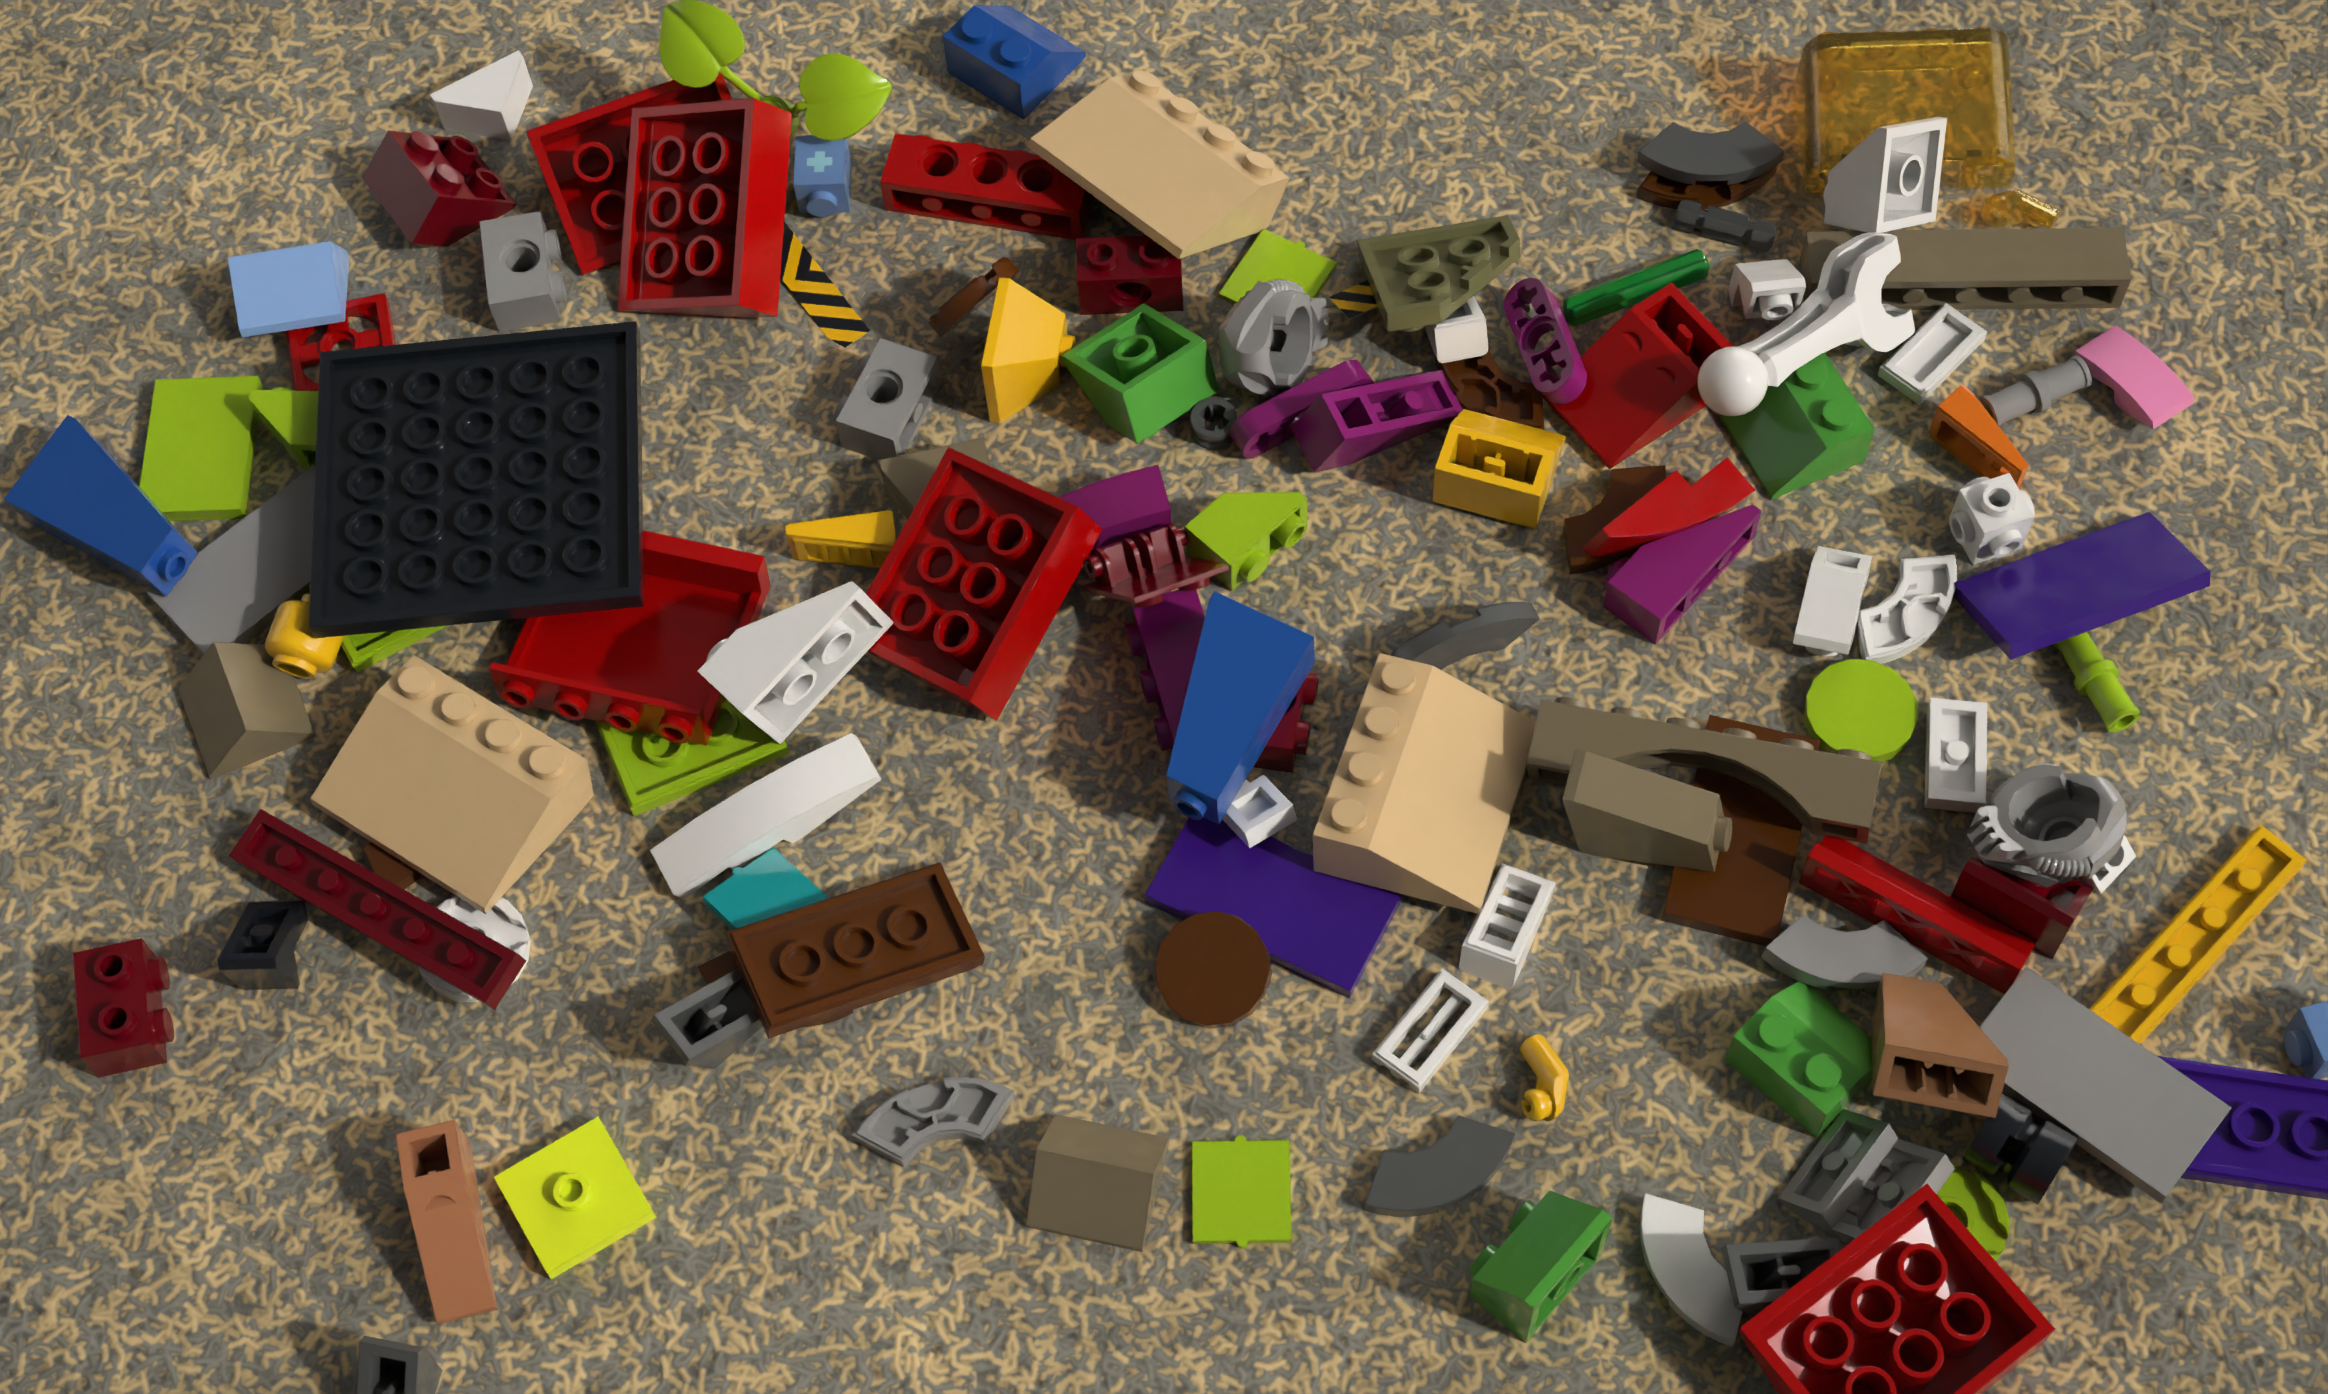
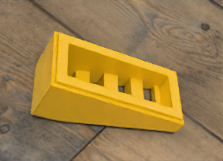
M890 510L785 525L786 537L792 558L804 561L881 568L898 537L893 511Z

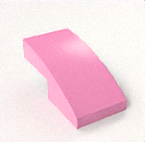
M2116 325L2075 351V354L2079 355L2086 362L2091 376L2114 390L2115 404L2122 411L2151 429H2155L2193 404V394L2177 375L2145 345Z

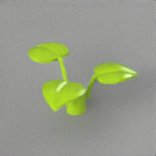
M697 0L675 1L669 3L664 8L659 38V53L662 65L668 75L683 86L703 88L712 84L720 72L727 81L747 97L758 99L791 112L790 136L797 131L800 117L803 115V111L806 110V126L813 136L826 141H838L849 138L860 132L875 119L891 94L892 84L874 73L864 64L844 54L830 53L815 58L803 70L799 80V90L805 101H800L793 105L789 101L776 96L763 97L727 67V65L736 62L745 50L743 33L737 22L727 12L714 5Z

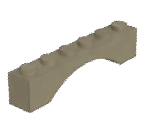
M1558 697L1555 699V702L1540 699L1526 762L1529 779L1566 786L1575 750L1588 751L1640 769L1668 766L1703 768L1737 778L1765 792L1790 811L1809 833L1864 844L1868 842L1882 762L1872 761L1870 755L1858 750L1840 749L1836 754L1814 750L1812 744L1799 739L1785 738L1781 739L1779 743L1758 740L1754 733L1744 729L1726 728L1720 733L1700 729L1698 723L1677 717L1668 718L1666 722L1644 719V715L1641 712L1630 708L1614 707L1610 712L1590 709L1587 703L1570 697Z

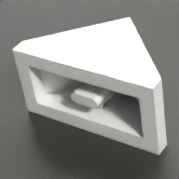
M518 50L430 94L440 123L445 130L512 141L533 85L524 58Z

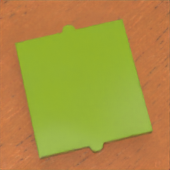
M1262 229L1219 292V298L1232 304L1238 303L1240 298L1244 297L1247 291L1252 290L1258 281L1267 282L1275 279H1286L1295 282L1303 287L1304 293L1309 294L1310 298H1316L1337 267V262L1305 248V243L1302 241L1294 243L1266 229Z
M1238 1135L1235 1141H1192L1193 1244L1236 1243L1239 1249H1245L1248 1243H1292L1289 1140L1246 1141L1243 1135Z

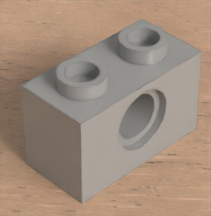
M541 211L479 221L488 305L498 331L503 332L560 322L558 303L567 301L562 273L561 271L554 272L553 261L562 260L561 248L556 230L547 231Z
M880 338L871 356L865 355L862 358L856 373V384L849 397L843 396L836 407L834 425L837 426L842 448L877 460L906 454L942 386L938 357ZM882 400H892L887 403H878Z

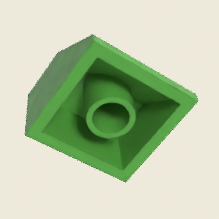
M1144 303L1062 355L1065 366L1106 424L1136 444L1155 435L1161 428L1187 411L1193 410L1194 406L1200 401L1209 398L1219 391L1206 340Z
M1825 352L1792 372L1778 387L1768 386L1763 400L1752 411L1740 416H1725L1721 414L1719 416V419L1770 500L1864 462L1875 430Z
M1799 981L1773 995L1735 1033L1725 1059L1726 1062L1815 1138L1825 1130L1872 1080L1871 1036L1810 985Z
M1550 1190L1537 1205L1528 1200L1511 1219L1507 1228L1513 1233L1499 1249L1493 1244L1488 1245L1470 1267L1469 1273L1474 1277L1472 1278L1469 1296L1526 1343L1602 1255L1613 1217L1603 1209Z

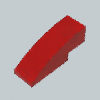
M1728 457L1692 486L1675 470L1605 526L1582 549L1589 557L1619 556L1635 553L1642 545L1728 514L1750 496L1755 489Z

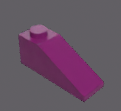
M1438 370L1321 394L1294 423L1291 429L1315 473L1353 464L1452 422L1463 409L1449 386L1443 371Z
M1754 505L1747 506L1642 545L1628 561L1620 558L1611 567L1604 579L1603 584L1607 586L1603 607L1656 645L1755 537L1762 510Z

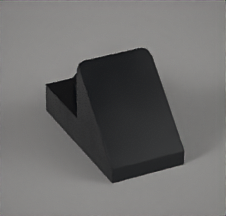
M305 901L249 902L217 959L219 971L243 990L298 989L300 982L294 947L308 922Z

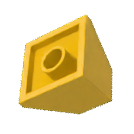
M999 277L981 363L989 421L993 423L1003 422L1059 386L1063 367L1065 366L1062 355L1076 346L1075 336L1067 334L1065 313L1010 278Z

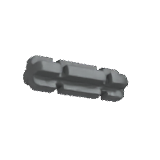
M1686 199L1681 200L1677 208L1674 226L1679 230L1694 233L1696 228L1702 230V236L1737 245H1742L1743 241L1750 242L1749 248L1764 252L1769 251L1773 245L1777 224L1772 221L1757 218L1756 222L1748 221L1749 215L1710 205L1708 210L1701 209L1702 203Z

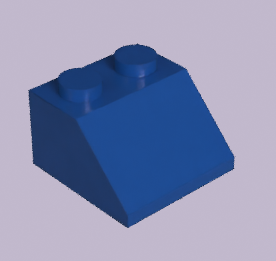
M974 5L942 36L948 73L1023 120L1086 57L1085 51L1011 6Z

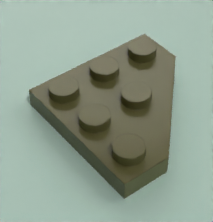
M1508 215L1357 240L1359 261L1388 332L1396 330L1414 332L1422 329L1424 326L1443 322L1521 257L1520 238Z

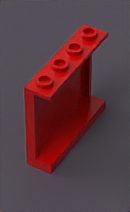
M643 530L644 606L527 618L506 665L492 662L489 667L498 698L517 708L525 709L532 706L557 712L559 715L571 720L585 718L608 723L615 729L625 732L639 730L661 735L666 740L674 743L693 742L707 746L721 712V705L725 702L726 698L698 670L704 665L708 653L718 642L729 638L736 629L758 620L770 588L765 556Z

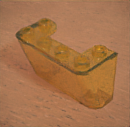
M1986 26L1971 29L1929 28L1909 31L1876 30L1873 32L1847 33L1829 31L1818 34L1806 43L1802 50L1792 95L1805 194H1824L1828 181L1822 180L1820 177L1834 168L1878 127L1933 117L1947 118L1942 161L1964 160L1957 180L1958 189L2010 188L2015 174V149L2008 37L2003 31ZM1987 166H1996L1997 173L1989 176L1974 174L1977 170Z

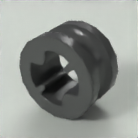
M1207 398L1194 406L1190 414L1191 435L1194 441L1201 447L1209 450H1220L1228 447L1233 442L1229 431L1237 420V412L1234 406L1221 398ZM1213 417L1223 418V429L1219 430L1217 425L1215 426V431L1205 429V419L1209 418L1211 422H1214Z

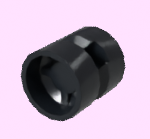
M2002 1094L1996 1118L1987 1117L1962 1159L1991 1177L2000 1173L2005 1174L2009 1188L2038 1205L2078 1138L2049 1121L2039 1125L2033 1123L2031 1110ZM2009 1136L2027 1143L2019 1157L2003 1147Z

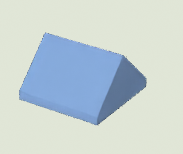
M328 241L227 257L238 326L242 338L345 322L350 260L347 250L333 242Z

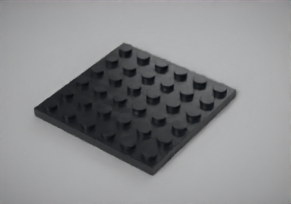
M636 321L320 352L309 629L315 639L644 606L640 331Z

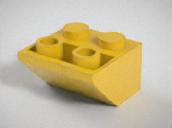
M1463 409L1449 426L1435 466L1433 502L1536 529L1565 444L1566 436Z

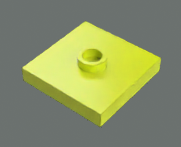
M599 1116L494 1176L495 1181L551 1280L657 1218Z

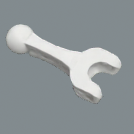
M1867 232L1836 247L1830 252L1822 267L1818 288L1788 318L1751 342L1737 347H1725L1708 356L1698 374V390L1704 403L1718 414L1740 416L1752 411L1760 404L1768 386L1778 387L1792 372L1826 351L1846 344L1857 347L1863 345L1870 350L1888 352L1911 337L1915 332L1911 308L1904 310L1890 304L1881 303V289L1885 278L1901 262L1897 236L1886 233Z

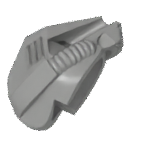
M1275 279L1267 282L1258 281L1252 290L1247 291L1245 296L1241 297L1239 302L1234 304L1218 329L1220 365L1226 379L1240 389L1271 397H1276L1279 393L1301 384L1310 367L1312 352L1321 350L1328 344L1327 336L1324 333L1329 330V324L1325 320L1328 318V310L1325 308L1326 298H1310L1309 294L1304 293L1302 286L1286 279ZM1284 343L1281 352L1276 351Z
M2031 766L2021 770L2015 776L2003 782L2002 785H1999L1998 789L1991 796L1992 806H1984L1977 810L1967 836L1985 865L2044 887H2049L2058 882L2064 884L2080 876H2086L2089 880L2119 850L2127 827L2126 806L2115 786L2104 778L2085 774L2064 773L2059 766Z

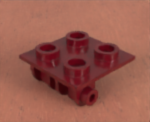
M1167 523L1146 531L1145 534H1136L1133 540L1124 538L1120 542H1114L1093 549L1091 556L1086 558L1084 567L1088 576L1092 579L1095 578V581L1083 585L1082 589L1085 592L1105 596L1106 601L1122 600L1130 602L1133 608H1144L1162 602L1164 600V593L1177 588L1180 591L1203 588L1211 583V576L1228 571L1229 567L1227 564L1185 556L1183 547L1187 546L1189 541L1185 528L1182 525L1174 526L1171 523Z

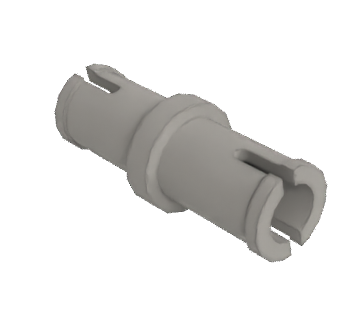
M2076 355L2038 373L2034 370L2026 372L2020 376L2019 382L1991 395H1985L1979 401L1998 426H2001L2002 423L2032 410L2035 413L2048 410L2053 401L2081 388L2089 387L2092 383L2091 373L2086 362L2079 355Z

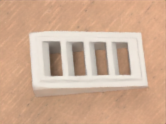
M1474 296L1443 322L1425 326L1433 352L1440 363L1479 357L1488 352L1486 318Z
M1502 863L1483 902L1480 914H1477L1464 940L1459 970L1511 990L1534 941L1555 890L1556 882ZM1507 888L1535 900L1530 905L1507 897L1503 893ZM1499 908L1524 918L1525 921L1523 923L1495 912ZM1490 928L1516 940L1513 943L1488 934L1487 931Z

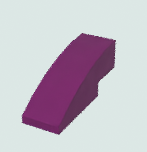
M1159 464L1104 479L1059 497L1078 506L1103 529L1092 550L1114 542H1120L1124 538L1133 540L1136 534H1145L1146 531L1164 524H1172L1171 509Z

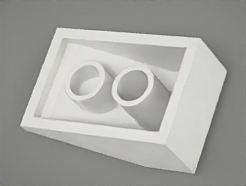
M851 581L736 629L729 638L721 640L710 650L706 662L698 672L743 715L781 744L894 622L860 587Z

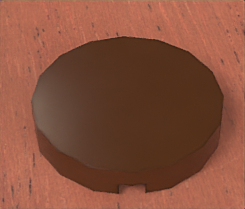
M1002 257L992 264V269L987 274L981 275L978 278L975 277L939 308L940 311L929 318L930 321L928 323L942 337L996 294L999 277L1012 280L1020 271L1009 257Z
M1219 911L1193 914L1176 924L1161 942L1155 962L1157 987L1168 1007L1187 1022L1206 1028L1233 1026L1252 1015L1260 1005L1261 999L1265 996L1272 976L1270 954L1258 932L1240 917Z

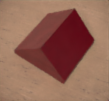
M1975 850L1967 860L1951 897L2037 942L2033 949L2053 959L2093 888L2076 878L2064 884L2058 882L2049 887H2044L1985 865Z

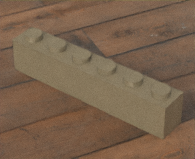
M2036 226L2030 229L1982 227L1979 229L1945 230L1934 227L1925 230H1893L1884 232L1897 236L1901 262L1885 278L1881 289V303L1890 304L1904 310L1910 308L1911 310H1938L1945 302L1956 310L2120 308L2131 282L2123 228H2102L2100 226L2049 228ZM1837 229L1806 232L1800 257L1801 274L1805 278L1806 283L1803 296L1804 301L1818 288L1822 267L1830 252L1850 239L1867 232L1840 231Z

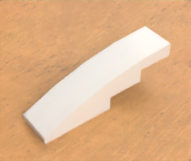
M851 733L790 762L746 786L696 817L650 851L673 895L683 899L696 892L728 867L732 869L746 867L783 839L790 843L802 839L879 782L881 777L858 737Z

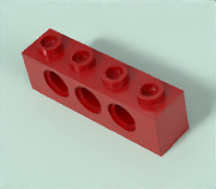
M895 133L880 180L885 211L1073 240L1083 238L1094 198L1092 194L1039 155L1031 154L1024 150L1009 151L983 147L972 142L956 143L937 140L925 135L910 136Z

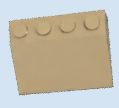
M1135 70L1107 79L1031 137L1027 146L1178 259L1261 232L1262 229L1269 227L1290 177L1274 167L1275 164L1271 158L1246 147L1236 139V135L1232 130L1225 126L1214 124L1198 112V107L1193 102L1175 96L1161 86V81L1155 75L1142 70Z
M1379 653L1313 832L1314 871L1480 914L1527 770L1526 762L1536 721L1432 665Z
M413 655L375 693L310 800L316 808L486 914L582 811L594 796L587 759Z

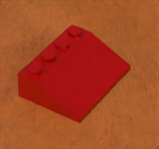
M720 72L712 84L703 88L683 86L675 80H671L526 131L530 147L582 276L621 262L632 108L732 100L726 81Z
M755 98L632 108L617 311L727 318L778 317L792 120L791 112Z
M948 447L866 593L894 622L867 652L946 696L997 721L1103 529L1078 506Z
M1926 1184L1739 1328L1738 1332L1778 1394H1983L2035 1353L2053 1333L2055 1328L1932 1188Z

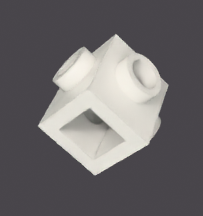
M2010 473L1992 479L1979 477L1968 482L1959 490L1953 510L1949 516V525L1955 540L1962 545L1972 565L1995 557L2008 556L2021 549L2034 520L2035 511L2030 496L2026 491L2019 490Z

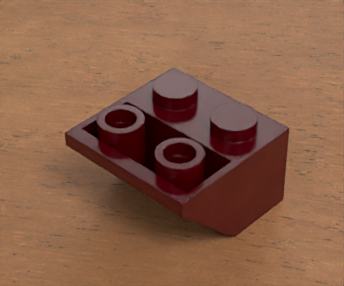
M388 130L362 176V179L411 244L448 247L479 229V221L496 219L511 211L517 205L503 187L501 178L492 172L479 156L477 147L469 140L460 136H452L450 138L427 135L419 131L407 133Z

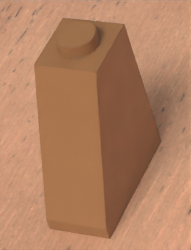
M1882 973L1871 1018L1873 1095L1996 1118L2009 1068L2008 1059L1942 983Z

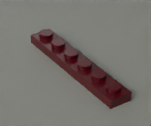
M262 809L258 811L229 854V857L244 867L494 1010L527 961L513 950Z

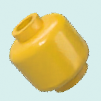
M304 594L301 601L290 600L279 605L265 641V649L274 659L272 665L286 674L303 679H314L316 673L331 670L344 637L314 638L309 629L310 594Z

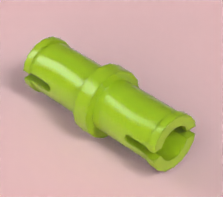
M2088 632L2053 644L2060 651L2074 673L2075 679L2073 683L2080 695L2089 697L2107 725L2106 728L2109 732L2123 731L2138 721L2141 712L2138 707H2135L2117 679L2120 673L2112 660L2104 659Z

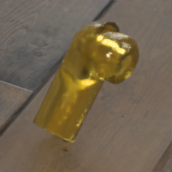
M2019 189L2005 191L1987 198L1981 209L1984 222L1995 228H2003L2023 222L2034 227L2045 226L2052 228L2061 213L2060 209Z

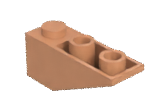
M455 1119L396 1134L404 1193L436 1323L439 1325L498 1310L470 1141Z

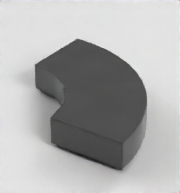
M1672 122L1639 150L1637 162L1660 176L1681 183L1695 185L1696 180L1727 181V185L1753 179L1773 169L1782 162L1784 150L1747 122L1730 131L1712 134L1690 131Z
M1503 602L1479 607L1476 609L1478 615L1476 618L1464 621L1450 628L1445 620L1410 638L1395 649L1391 656L1432 665L1442 670L1446 666L1467 656L1485 651H1499L1506 648L1540 618L1532 603Z
M1458 1115L1447 1135L1429 1148L1409 1153L1383 1150L1365 1203V1211L1393 1217L1422 1216L1439 1212V1209L1457 1203L1469 1195H1474L1494 1177L1504 1163L1513 1144L1515 1133Z

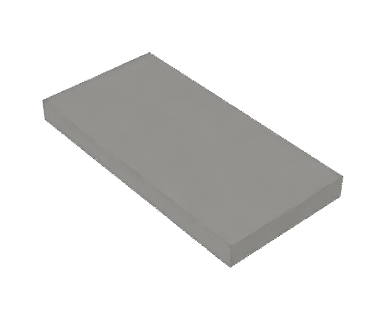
M315 465L198 552L186 574L177 582L167 597L153 589H149L146 592L153 603L202 655L205 654L213 642L246 644L272 624L281 603L290 600L301 601L304 594H310Z
M2027 966L1980 1025L1982 1031L2008 1059L2009 1068L2002 1092L2031 1110L2033 1114L2043 1121H2049L2078 1138L2076 1141L2077 1145L2159 1203L2164 1201L2232 1108Z

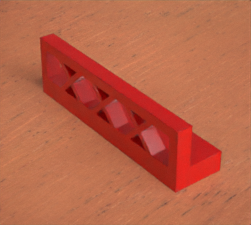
M1824 836L1820 844L1815 843L1807 857L1799 880V884L1875 925L1885 920L1912 945L2003 994L2015 982L2037 943L1843 839Z

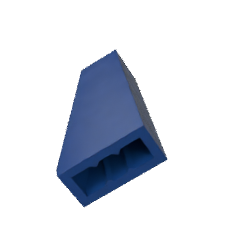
M70 415L65 417L4 498L10 506L31 524L166 597L177 582L186 574L190 564L198 555V552L108 450L81 423Z
M1215 591L1209 599L1170 757L1166 781L1169 801L1172 802L1176 810L1191 819L1201 820L1204 817L1219 825L1315 664L1314 636Z

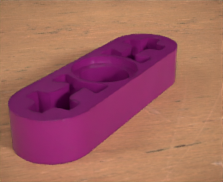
M1536 278L1523 279L1516 283L1507 293L1504 300L1505 314L1534 387L1551 403L1556 405L1567 404L1576 399L1583 391L1587 382L1586 369L1556 296L1540 280ZM1530 303L1532 304L1534 311L1538 314L1533 318L1528 314V312L1530 311ZM1549 331H1555L1551 343L1546 348L1535 351L1540 337ZM1557 364L1562 368V370L1560 371V380L1557 376L1556 371L1552 368V366H1555Z
M1358 360L1344 361L1245 412L1231 426L1229 431L1230 437L1244 457L1255 458L1295 437L1291 427L1321 394L1374 384V381Z

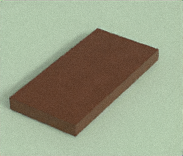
M1709 715L1706 730L1720 733L1726 728L1744 729L1754 733L1758 740L1779 743L1781 739L1785 738L1799 739L1812 744L1814 750L1819 751L1821 741L1714 715ZM1697 768L1693 786L1719 794L1725 817L1732 819L1731 842L1727 852L1719 851L1715 872L1682 867L1673 868L1661 921L1768 946L1779 936L1802 824L1790 811L1765 792L1737 778Z
M941 862L727 931L726 935L727 945L768 1039L969 971L983 965L985 959L984 953Z

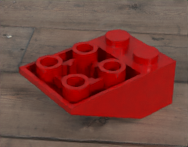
M1671 282L1632 307L1581 356L1587 372V382L1583 391L1576 399L1563 405L1553 404L1545 396H1543V399L1610 470L1707 406L1698 390L1699 370L1703 362L1713 352L1725 347H1732L1733 345Z

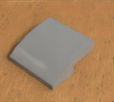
M1843 1109L1777 1199L1781 1204L1808 1223L1849 1244L1924 1185L1928 1184L1937 1194L1955 1168L1945 1153L1899 1139L1889 1123Z

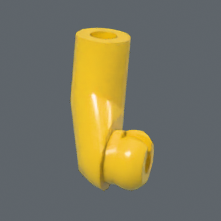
M1537 1034L1526 1039L1520 1047L1521 1055L1537 1076L1536 1088L1529 1089L1524 1093L1525 1099L1521 1101V1107L1528 1119L1535 1122L1544 1119L1549 1122L1557 1118L1564 1109L1569 1072L1545 1037Z

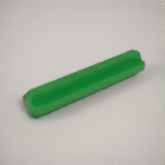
M1695 249L1566 296L1563 299L1562 306L1564 315L1571 325L1577 326L1640 303L1671 282L1677 288H1681L1700 281L1708 276V270L1710 269L1708 260L1701 250Z

